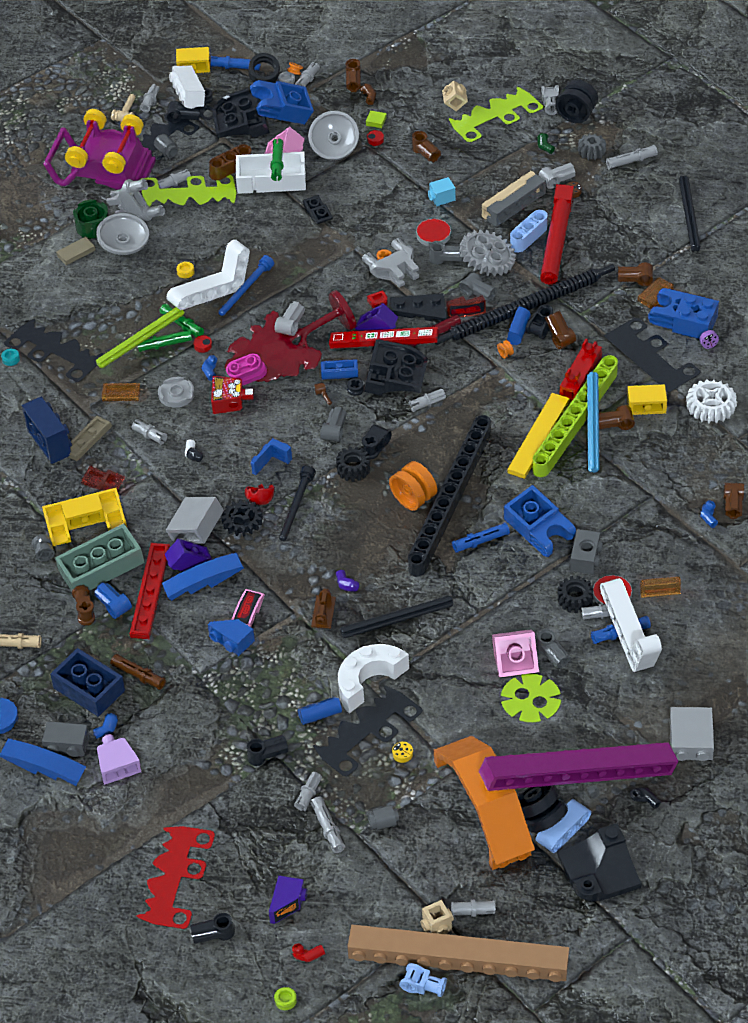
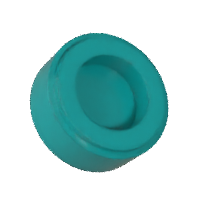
M7 349L1 354L2 362L7 366L16 365L20 361V355L16 349Z

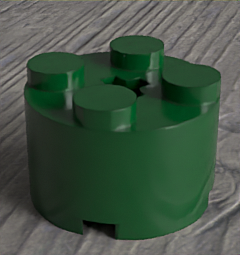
M90 199L80 202L76 210L74 208L73 216L77 233L82 238L86 237L88 240L97 238L98 225L109 216L105 203L102 202L101 204L97 200Z

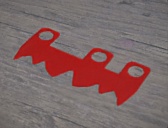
M185 826L163 828L164 831L170 833L172 839L162 845L169 851L159 855L152 863L165 874L147 880L148 888L155 897L145 900L151 910L145 914H139L137 917L155 925L185 929L189 926L192 915L191 911L172 907L181 877L200 879L203 877L206 867L204 861L189 859L187 855L190 846L204 849L210 848L215 833L211 830ZM201 833H206L209 835L210 840L206 844H199L196 841L197 836ZM192 863H197L201 866V871L198 874L192 875L187 871L188 866ZM181 912L186 915L187 919L183 924L174 923L173 916L176 913Z

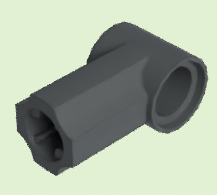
M434 241L430 244L429 261L432 264L438 265L444 261H463L464 257H460V246H445L441 241Z
M474 272L470 273L459 284L460 290L465 295L470 296L474 294L487 302H491L497 293L496 288L483 282L481 277Z
M341 407L331 409L327 422L322 425L321 439L335 442L341 441L343 425L347 416L346 411Z
M542 629L537 636V651L545 655L555 668L561 669L565 667L571 660L570 655L555 639L556 636L552 630Z

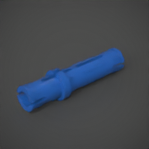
M211 56V67L249 70L250 59ZM261 63L257 64L254 70L260 71Z
M506 523L475 534H467V537L452 542L453 549L458 553L470 547L472 549L476 548L481 543L508 535L510 533L509 527Z
M648 616L638 618L642 629L650 628L651 623ZM612 624L607 625V628L591 632V639L594 644L609 639L611 641L616 640L618 637L616 629Z

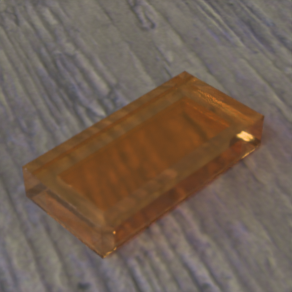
M658 277L638 296V302L652 309L659 303L657 300L658 292L662 288L673 290L674 284Z
M103 383L102 401H139L140 383Z
M679 576L641 580L640 583L641 598L680 594L681 579Z

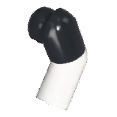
M187 440L185 448L186 458L200 462L203 459V453L195 449L196 442L194 440Z

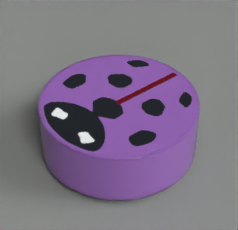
M708 330L700 336L699 341L704 348L709 349L718 343L719 337L715 331Z

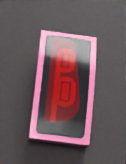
M245 589L232 620L239 619L249 627H252L255 615L259 613L265 595Z

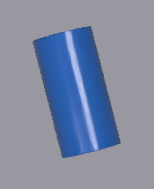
M519 306L513 318L507 341L512 345L520 344L524 336L526 325L531 317L530 312L526 308Z
M357 360L322 361V380L358 378Z
M332 697L298 708L297 712L301 723L305 725L341 713L342 708L339 698Z

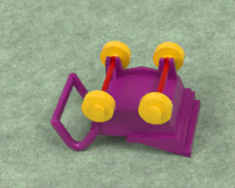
M89 109L83 118L87 132L80 146L74 142L67 129L62 127L43 163L53 181L60 186L69 185L78 176L96 179L95 183L119 190L122 188L125 180L138 181L141 178H148L156 159L152 157L151 150L143 147L139 138H137V135L141 133L144 127L143 121L139 117L132 114L125 115L120 124L123 133L114 129L101 130L106 124V116L97 109ZM63 137L70 146L65 154V160L72 166L71 173L65 179H61L50 164Z

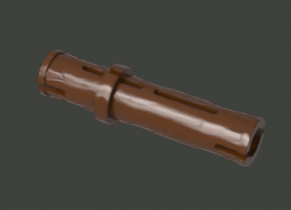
M115 654L110 662L112 666L140 679L141 683H148L158 690L165 686L166 679L153 673L151 669L143 668L119 656V654Z

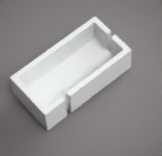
M304 152L283 153L282 162L284 168L280 181H278V176L277 181L271 179L272 170L270 163L273 153L236 155L238 194L253 193L254 190H256V193L306 190Z

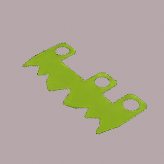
M517 87L516 95L506 94L507 99H490V109L476 105L471 112V116L463 114L462 120L449 118L452 127L467 142H472L482 136L474 127L497 116L505 124H511L520 119L512 109L522 106L529 113H534L543 109V105L530 93ZM536 103L538 108L530 110L528 104ZM506 114H513L515 118L512 121H507L504 119V116ZM468 132H475L477 136L469 139L466 137V134Z
M231 175L227 176L230 179L228 184H222L219 180H216L217 187H206L204 177L189 176L187 177L188 188L159 189L156 178H141L152 180L155 183L154 186L148 187L147 190H142V196L149 207L155 200L165 204L167 199L173 203L185 205L189 197H192L199 205L208 202L212 197L217 202L226 197L232 203H235L236 189L233 176ZM193 178H198L201 180V184L193 185L190 181Z

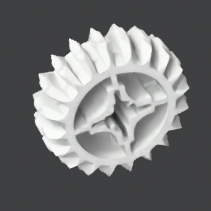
M706 379L704 383L699 381L698 385L693 384L686 397L687 410H689L690 415H694L695 419L700 418L701 422L704 420L708 421V423L714 421L716 424L718 420L724 422L725 418L730 419L737 406L736 393H734L733 388H729L728 383L723 384L722 380L715 382V380L708 381Z

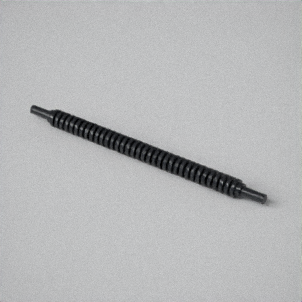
M611 264L599 270L592 268L517 301L501 306V308L499 307L465 321L460 325L453 326L448 333L439 336L435 344L439 345L450 339L460 340L468 335L496 325L501 321L515 316L519 306L529 311L577 291L582 287L584 288L594 282L596 283L601 276L615 271V266Z

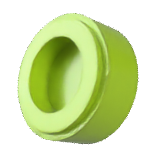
M289 987L278 989L274 995L275 1005L281 1010L292 1009L297 1002L295 991Z

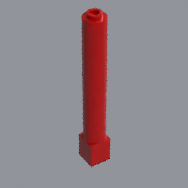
M556 184L554 206L540 275L541 281L548 285L555 284L558 281L568 220L573 204L574 186Z

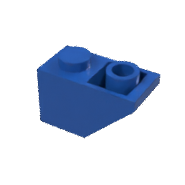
M239 619L214 621L208 624L211 640L220 643L227 651L233 652L238 656L255 641L253 628Z

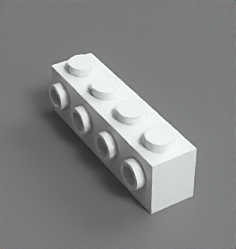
M172 66V72L169 74L170 82L173 83V88L176 89V94L179 95V100L182 101L184 107L192 109L204 106L205 90L193 67Z

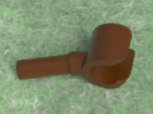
M314 384L315 394H322L327 404L331 405L332 402L326 393L325 384Z

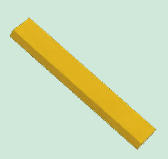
M555 393L550 395L508 467V474L523 479L526 478L532 468L534 454L562 416L569 403L568 397Z

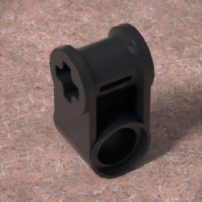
M550 305L540 306L528 321L525 332L544 339L550 330L545 317L554 313L553 308Z
M375 424L371 426L367 434L362 438L364 452H368L370 460L377 458L384 447L388 445L392 431Z

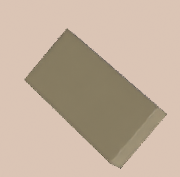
M84 237L56 251V254L65 265H68L94 252L95 246Z

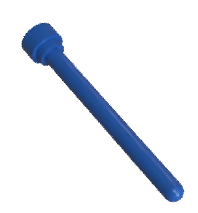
M264 255L259 260V267L219 310L220 316H224L264 271H269L275 263L271 257Z

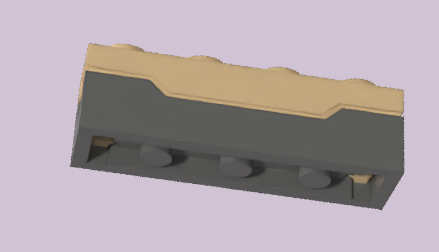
M532 171L528 172L495 196L486 200L482 204V217L494 226H499L546 193V180Z

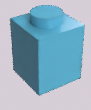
M449 177L429 183L430 190L428 191V196L436 206L456 201L455 187Z

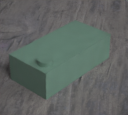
M124 523L55 557L58 570L71 591L79 585L88 587L90 591L101 583H106L145 563L140 546Z

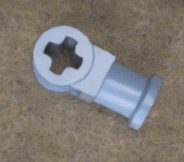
M410 963L407 965L405 978L399 984L403 990L423 995L425 991L436 993L438 997L443 996L447 978L443 977L440 979L430 976V970L424 969L417 964Z

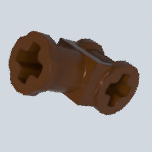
M84 585L76 586L72 590V596L76 600L78 622L84 626L91 625L95 621V615L92 612L94 604L90 601L89 589Z

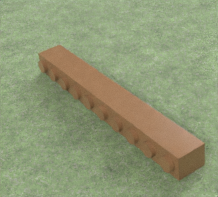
M351 925L348 941V958L356 961H375L381 964L385 962L396 963L400 966L413 963L423 968L433 967L442 970H462L466 973L481 972L487 975L500 974L508 977L519 976L532 980L547 979L559 982L567 980L569 947Z

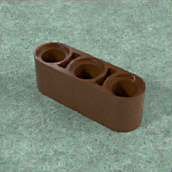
M242 144L212 158L209 161V177L212 180H221L235 173L236 155H250L252 152L251 147Z

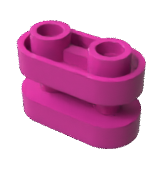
M249 354L231 361L227 365L226 372L230 378H240L242 384L246 385L263 378L267 373V367L257 354Z

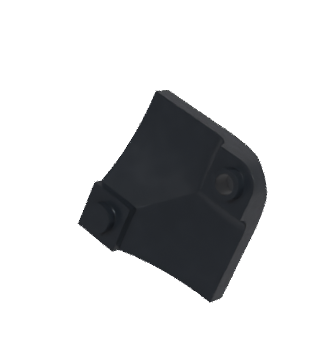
M250 88L224 96L212 108L218 139L233 135H252L255 138L270 133L267 118L260 116L256 109L262 100L252 96Z
M376 339L364 392L381 396L383 393L393 391L421 393L428 358L414 347Z
M618 823L600 828L598 832L580 843L558 851L557 856L574 892L584 900L601 901L640 889L642 886L631 860L626 839Z

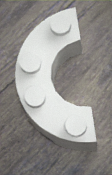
M374 644L363 646L348 655L342 662L338 672L339 697L345 710L350 713L364 703V691L361 684L367 678L375 675H384L395 680L409 669V654L395 646Z

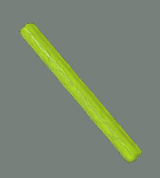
M177 307L98 358L96 360L98 367H106L183 316L184 311Z

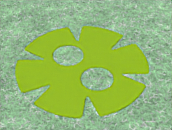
M523 674L521 675L523 684L516 678H513L504 686L501 696L512 698L501 702L504 710L511 717L522 711L519 720L523 722H540L539 711L546 718H550L556 713L561 704L560 699L550 698L551 696L561 694L559 688L552 680L549 679L540 685L542 675ZM519 688L527 689L529 691L528 698L518 699L515 696L516 690ZM538 696L544 697L547 700V704L542 708H537L533 705V699Z

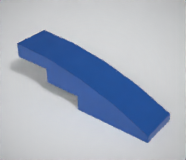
M233 553L192 567L163 582L162 585L167 597L172 601L187 591L193 594L206 585L212 588L241 571L244 567L238 554Z
M9 738L0 753L1 758L35 775L38 771L54 780L59 777L74 786L77 785L86 766L55 752Z

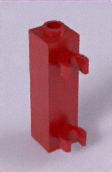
M588 339L584 340L582 348L572 366L565 373V378L560 385V395L568 397L569 402H572L585 384L587 375L593 372L602 360V347L598 346L596 341L591 344L588 343Z

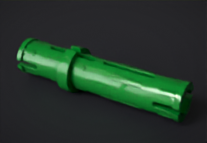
M277 139L273 140V154L270 163L272 170L271 179L273 181H277V176L278 181L282 179V170L284 168L282 162L284 142L282 139H278V144Z
M164 304L160 308V313L165 315L173 308L168 304ZM181 316L174 321L183 331L190 330L191 334L195 337L204 334V329L196 325L191 318Z
M188 330L159 337L155 335L152 336L153 338L140 343L138 349L139 352L154 348L158 350L159 347L192 341L191 332Z

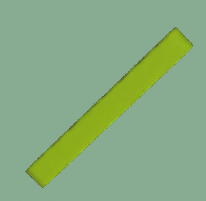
M611 355L603 357L593 371L598 373L599 401L618 374V359ZM587 381L534 454L532 471L535 476L545 477L550 473L587 420Z

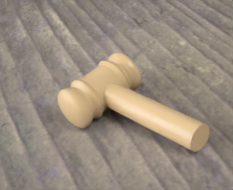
M129 95L122 111L115 109L112 111V121L121 122L125 115H134L133 112L129 113V110L136 98L135 95Z

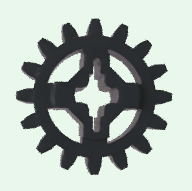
M239 499L238 503L232 501V506H225L226 510L223 511L221 520L224 529H228L229 534L235 532V536H238L239 533H242L244 537L249 532L252 535L253 529L258 531L259 525L263 524V513L260 506L256 507V502L249 504L248 499L245 502Z

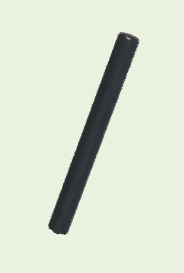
M680 176L679 184L690 248L693 252H698L700 250V240L689 177Z
M448 595L340 628L341 636L343 638L352 637L446 609L454 605L453 599Z

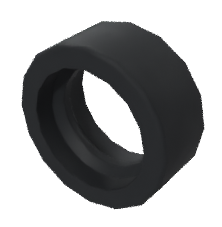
M269 53L255 55L249 62L248 73L250 79L253 82L261 80L275 83L280 73L279 61ZM263 62L269 63L273 66L274 72L270 76H259L255 73V66Z

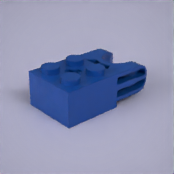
M261 80L255 81L250 86L252 96L262 100L256 107L260 116L305 125L314 111L305 86L280 81L271 83Z
M662 288L658 292L657 300L663 307H653L648 314L650 323L673 329L672 332L700 339V336L705 331L713 329L718 317L719 301Z
M533 485L504 506V520L545 557L553 554V543L549 537L559 535L566 540H571L576 536L575 526L559 512V508Z

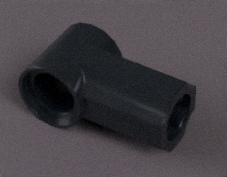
M171 101L168 104L166 118L171 123H178L181 119L200 120V107L190 109L184 107L179 101Z
M283 735L264 741L252 739L247 743V760L253 766H260L267 758L288 752L287 741Z
M219 913L214 919L190 925L194 944L217 938L225 941L231 939L235 934L232 918L227 913Z

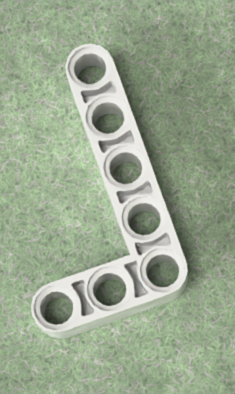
M232 240L226 247L222 272L171 288L167 293V300L178 309L184 310L236 292L245 280L250 254L249 249L239 241Z
M620 578L601 583L602 597L632 671L637 672L653 667L662 650L657 634L645 637L624 583Z

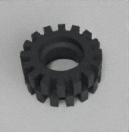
M349 447V450L344 448L343 453L340 451L336 457L338 475L342 479L345 477L346 481L351 479V482H355V479L360 481L361 477L363 479L366 478V474L369 475L370 456H368V452H364L363 448L359 450L358 447H355V449ZM351 462L360 463L359 465H356V466H349V465H347L348 463H351Z
M570 576V580L565 578L564 582L561 581L560 586H558L559 605L562 606L563 610L568 608L570 613L572 610H575L574 613H578V610L582 613L581 607L592 606L593 585H591L590 581L586 582L584 577L582 580H580V576H577L576 579ZM571 592H580L583 595L580 597H572L568 594Z

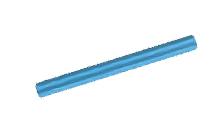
M590 372L587 375L589 472L596 473L599 470L598 373Z

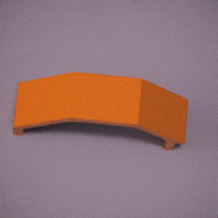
M469 736L434 749V762L437 768L448 764L455 770L477 811L489 848V864L492 870L504 868L510 863L518 860L521 861L531 856V851H534L535 848L515 789L488 791L480 776L479 770L485 757L496 756L493 749L475 737Z

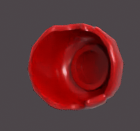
M260 484L257 488L247 486L244 494L249 502H256V505H266L273 499L275 487L270 485L268 489H265L263 484Z

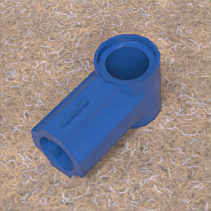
M101 583L94 591L95 596L106 606L108 613L114 619L132 608L131 602L126 595H120L108 583Z

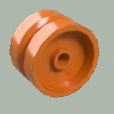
M416 461L409 462L401 471L396 472L389 478V485L393 495L400 504L411 511H416L425 501L430 500L437 494V485L432 474L427 468Z

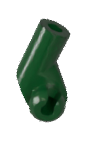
M540 133L537 137L538 147L552 154L555 147L548 143V134Z

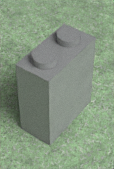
M185 497L166 528V532L173 543L178 538L191 543H205L224 510L216 497Z
M670 708V744L678 760H713L712 708Z

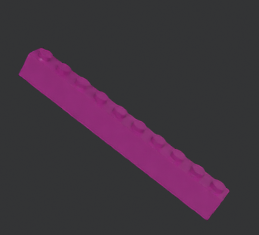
M668 742L485 757L479 773L487 790L494 791L672 775L679 761Z

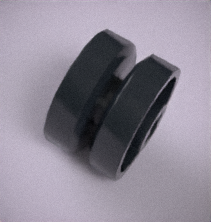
M571 80L557 98L556 109L565 120L572 123H583L587 121L598 103V94L589 83L582 80Z
M555 785L528 787L518 796L528 830L531 833L542 832L553 827L568 812V805L559 796V791Z

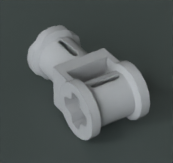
M541 86L545 112L548 115H555L558 113L556 100L559 97V86Z

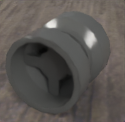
M41 534L33 538L32 545L35 550L36 559L39 561L52 559L55 552L51 546L50 537L46 534Z

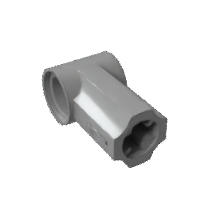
M568 163L554 169L545 167L539 172L538 176L546 180V187L548 189H554L556 184H559L561 181L575 177L574 166Z
M295 301L291 303L283 317L277 318L275 332L294 336L298 329V322L305 312L304 306Z

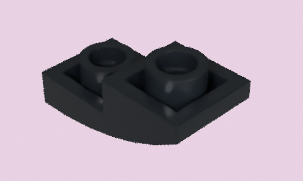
M319 195L303 200L304 208L316 224L333 219L327 205L323 204Z

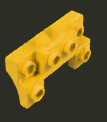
M116 488L42 506L52 546L71 542L69 530L105 521L108 531L123 523L127 527Z

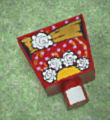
M213 376L211 397L213 414L240 411L243 408V400L254 399L253 389H243L240 378Z

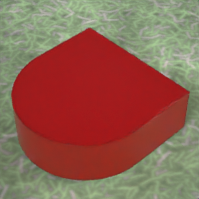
M383 290L367 296V301L372 308H376L383 303L386 306L388 304L387 295Z

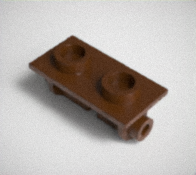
M322 589L319 595H316L312 628L331 629L336 597L331 596L328 589Z

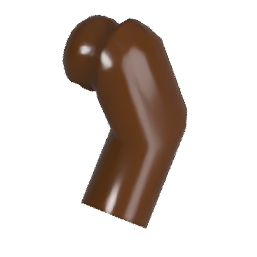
M366 83L361 86L360 90L361 92L363 91V94H367L366 103L372 105L376 97V91L370 84Z

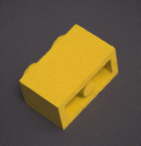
M209 47L176 49L177 66H192L195 73L210 72Z
M665 384L628 386L627 403L631 407L632 414L666 413L667 397Z

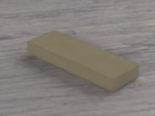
M96 416L71 440L72 447H70L71 453L69 458L78 461L112 427L111 422Z

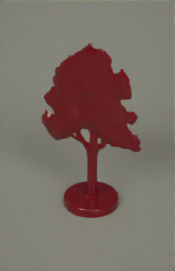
M334 290L329 294V301L333 311L305 327L298 328L294 336L275 332V322L280 316L276 311H272L264 318L266 323L263 328L260 325L250 327V331L254 332L252 339L249 340L243 336L230 344L227 352H233L235 355L226 361L224 367L226 369L231 361L246 355L257 354L266 365L267 373L263 378L256 380V382H269L278 379L281 375L283 377L297 376L301 364H304L305 370L314 369L318 366L322 353L320 350L308 346L306 341L307 335L338 317L347 330L351 331L357 327L352 310L344 297L337 290ZM301 336L300 343L294 345L292 341Z

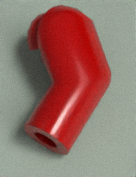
M300 943L292 947L293 957L305 962H311L325 955L322 945H318L311 950L304 949Z

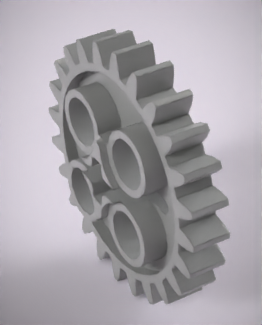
M480 229L477 233L473 230L472 234L468 232L467 236L464 235L460 243L459 252H461L460 257H464L463 262H469L468 267L473 266L474 271L480 270V274L484 271L487 276L490 273L493 276H496L497 273L502 276L503 272L507 274L508 270H511L516 260L515 249L511 248L512 244H506L507 239L502 240L501 235L495 236V232L489 234V231L486 230L483 233Z

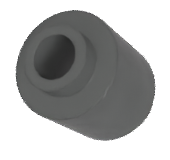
M166 134L156 137L154 146L165 157L173 158L178 153L177 144Z
M392 805L374 809L371 813H367L371 830H381L396 826V821L400 820L397 808L393 809Z

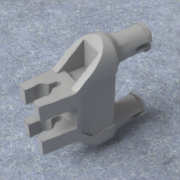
M145 179L138 181L125 180L122 188L111 191L110 195L112 198H107L106 200L109 206L119 205L120 210L115 211V214H132L141 218L144 222L150 221L156 216H163L165 209L162 208V205L154 207L147 205L139 192L148 189V183L145 182Z
M396 238V240L392 241L391 246L397 252L381 260H377L368 252L363 255L362 261L370 267V272L375 277L391 280L400 288L405 285V282L402 280L405 278V273L413 281L419 278L417 273L419 267L413 262L414 249L404 244L400 238Z

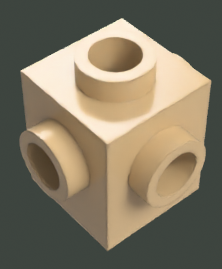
M455 81L445 86L442 90L444 104L455 111L459 110L468 102L465 86Z
M442 900L422 908L423 920H421V925L425 932L447 934L452 930L454 918L450 909L446 908Z

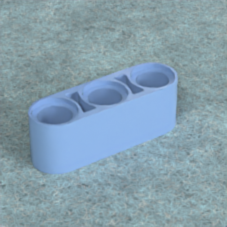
M534 211L510 233V244H512L511 248L515 249L514 252H523L547 230V213L545 211Z
M575 799L567 803L568 812L560 822L545 831L539 832L536 836V841L552 853H556L591 816V810Z

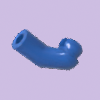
M210 355L202 365V371L209 381H212L213 376H216L213 370L218 359L214 355Z
M708 500L702 506L700 515L711 528H714L718 524V521L713 517L716 505L713 501Z
M108 713L105 716L103 726L93 729L96 739L114 732L118 722L115 714Z

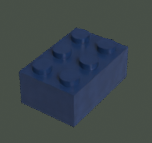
M42 396L23 404L22 410L27 431L50 463L53 464L69 457L72 443L67 436L69 434L68 427L65 423H61L58 413L53 412L51 404L45 402Z
M78 648L50 674L55 690L97 717L125 691L123 676Z

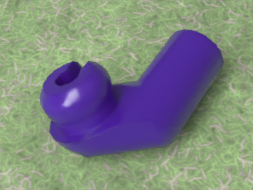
M344 570L336 572L340 589L354 592L359 589V583L354 581V579L347 578Z

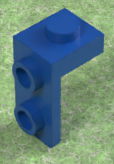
M272 438L268 444L263 446L260 453L253 457L251 461L252 474L257 475L272 457L289 464L292 460L291 446Z

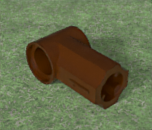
M349 59L346 61V89L351 92H357L361 88L360 61Z
M424 131L413 133L412 150L415 153H421L429 162L437 161L441 156V151L427 139V134Z
M646 262L639 264L637 267L618 266V282H637L641 286H649L653 283V266Z
M560 310L545 317L553 334L552 341L557 349L561 350L576 342V335L567 326Z
M623 405L615 411L599 413V429L619 427L621 430H629L635 425L630 406Z
M725 482V515L730 517V519H737L739 516H742L744 483Z

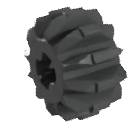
M589 133L588 136L583 135L578 142L579 155L582 158H587L588 161L590 159L595 161L596 158L601 159L606 152L605 139L601 135L597 136L596 133L594 135Z

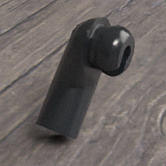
M633 788L630 791V797L636 802H647L653 809L658 808L661 804V801L648 788Z

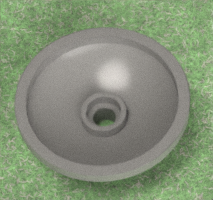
M328 111L319 115L312 122L308 134L309 143L313 151L321 158L340 160L350 155L356 148L359 140V130L354 119L348 114L341 111ZM334 137L338 138L337 141H332Z
M118 213L110 215L100 222L97 227V240L105 250L118 255H128L140 251L149 239V229L146 223L141 218L132 214Z

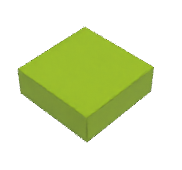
M370 111L366 119V126L382 128L387 118L386 113Z

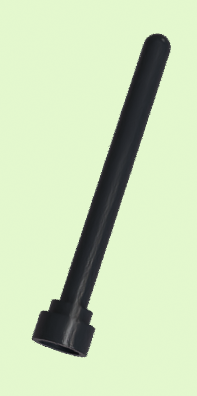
M303 466L300 471L301 482L279 536L281 541L287 539L306 487L315 477L316 471L310 466Z

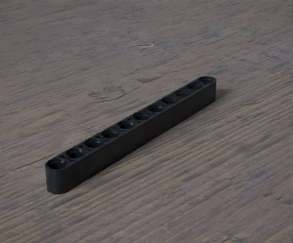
M479 415L475 418L408 555V571L414 577L422 576L426 572L491 436V419L486 415Z

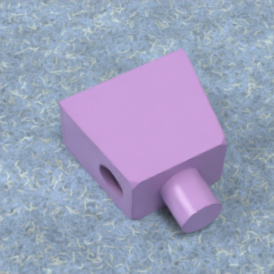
M111 734L105 735L102 738L103 744L97 747L104 785L141 772L139 759L125 738L115 740Z

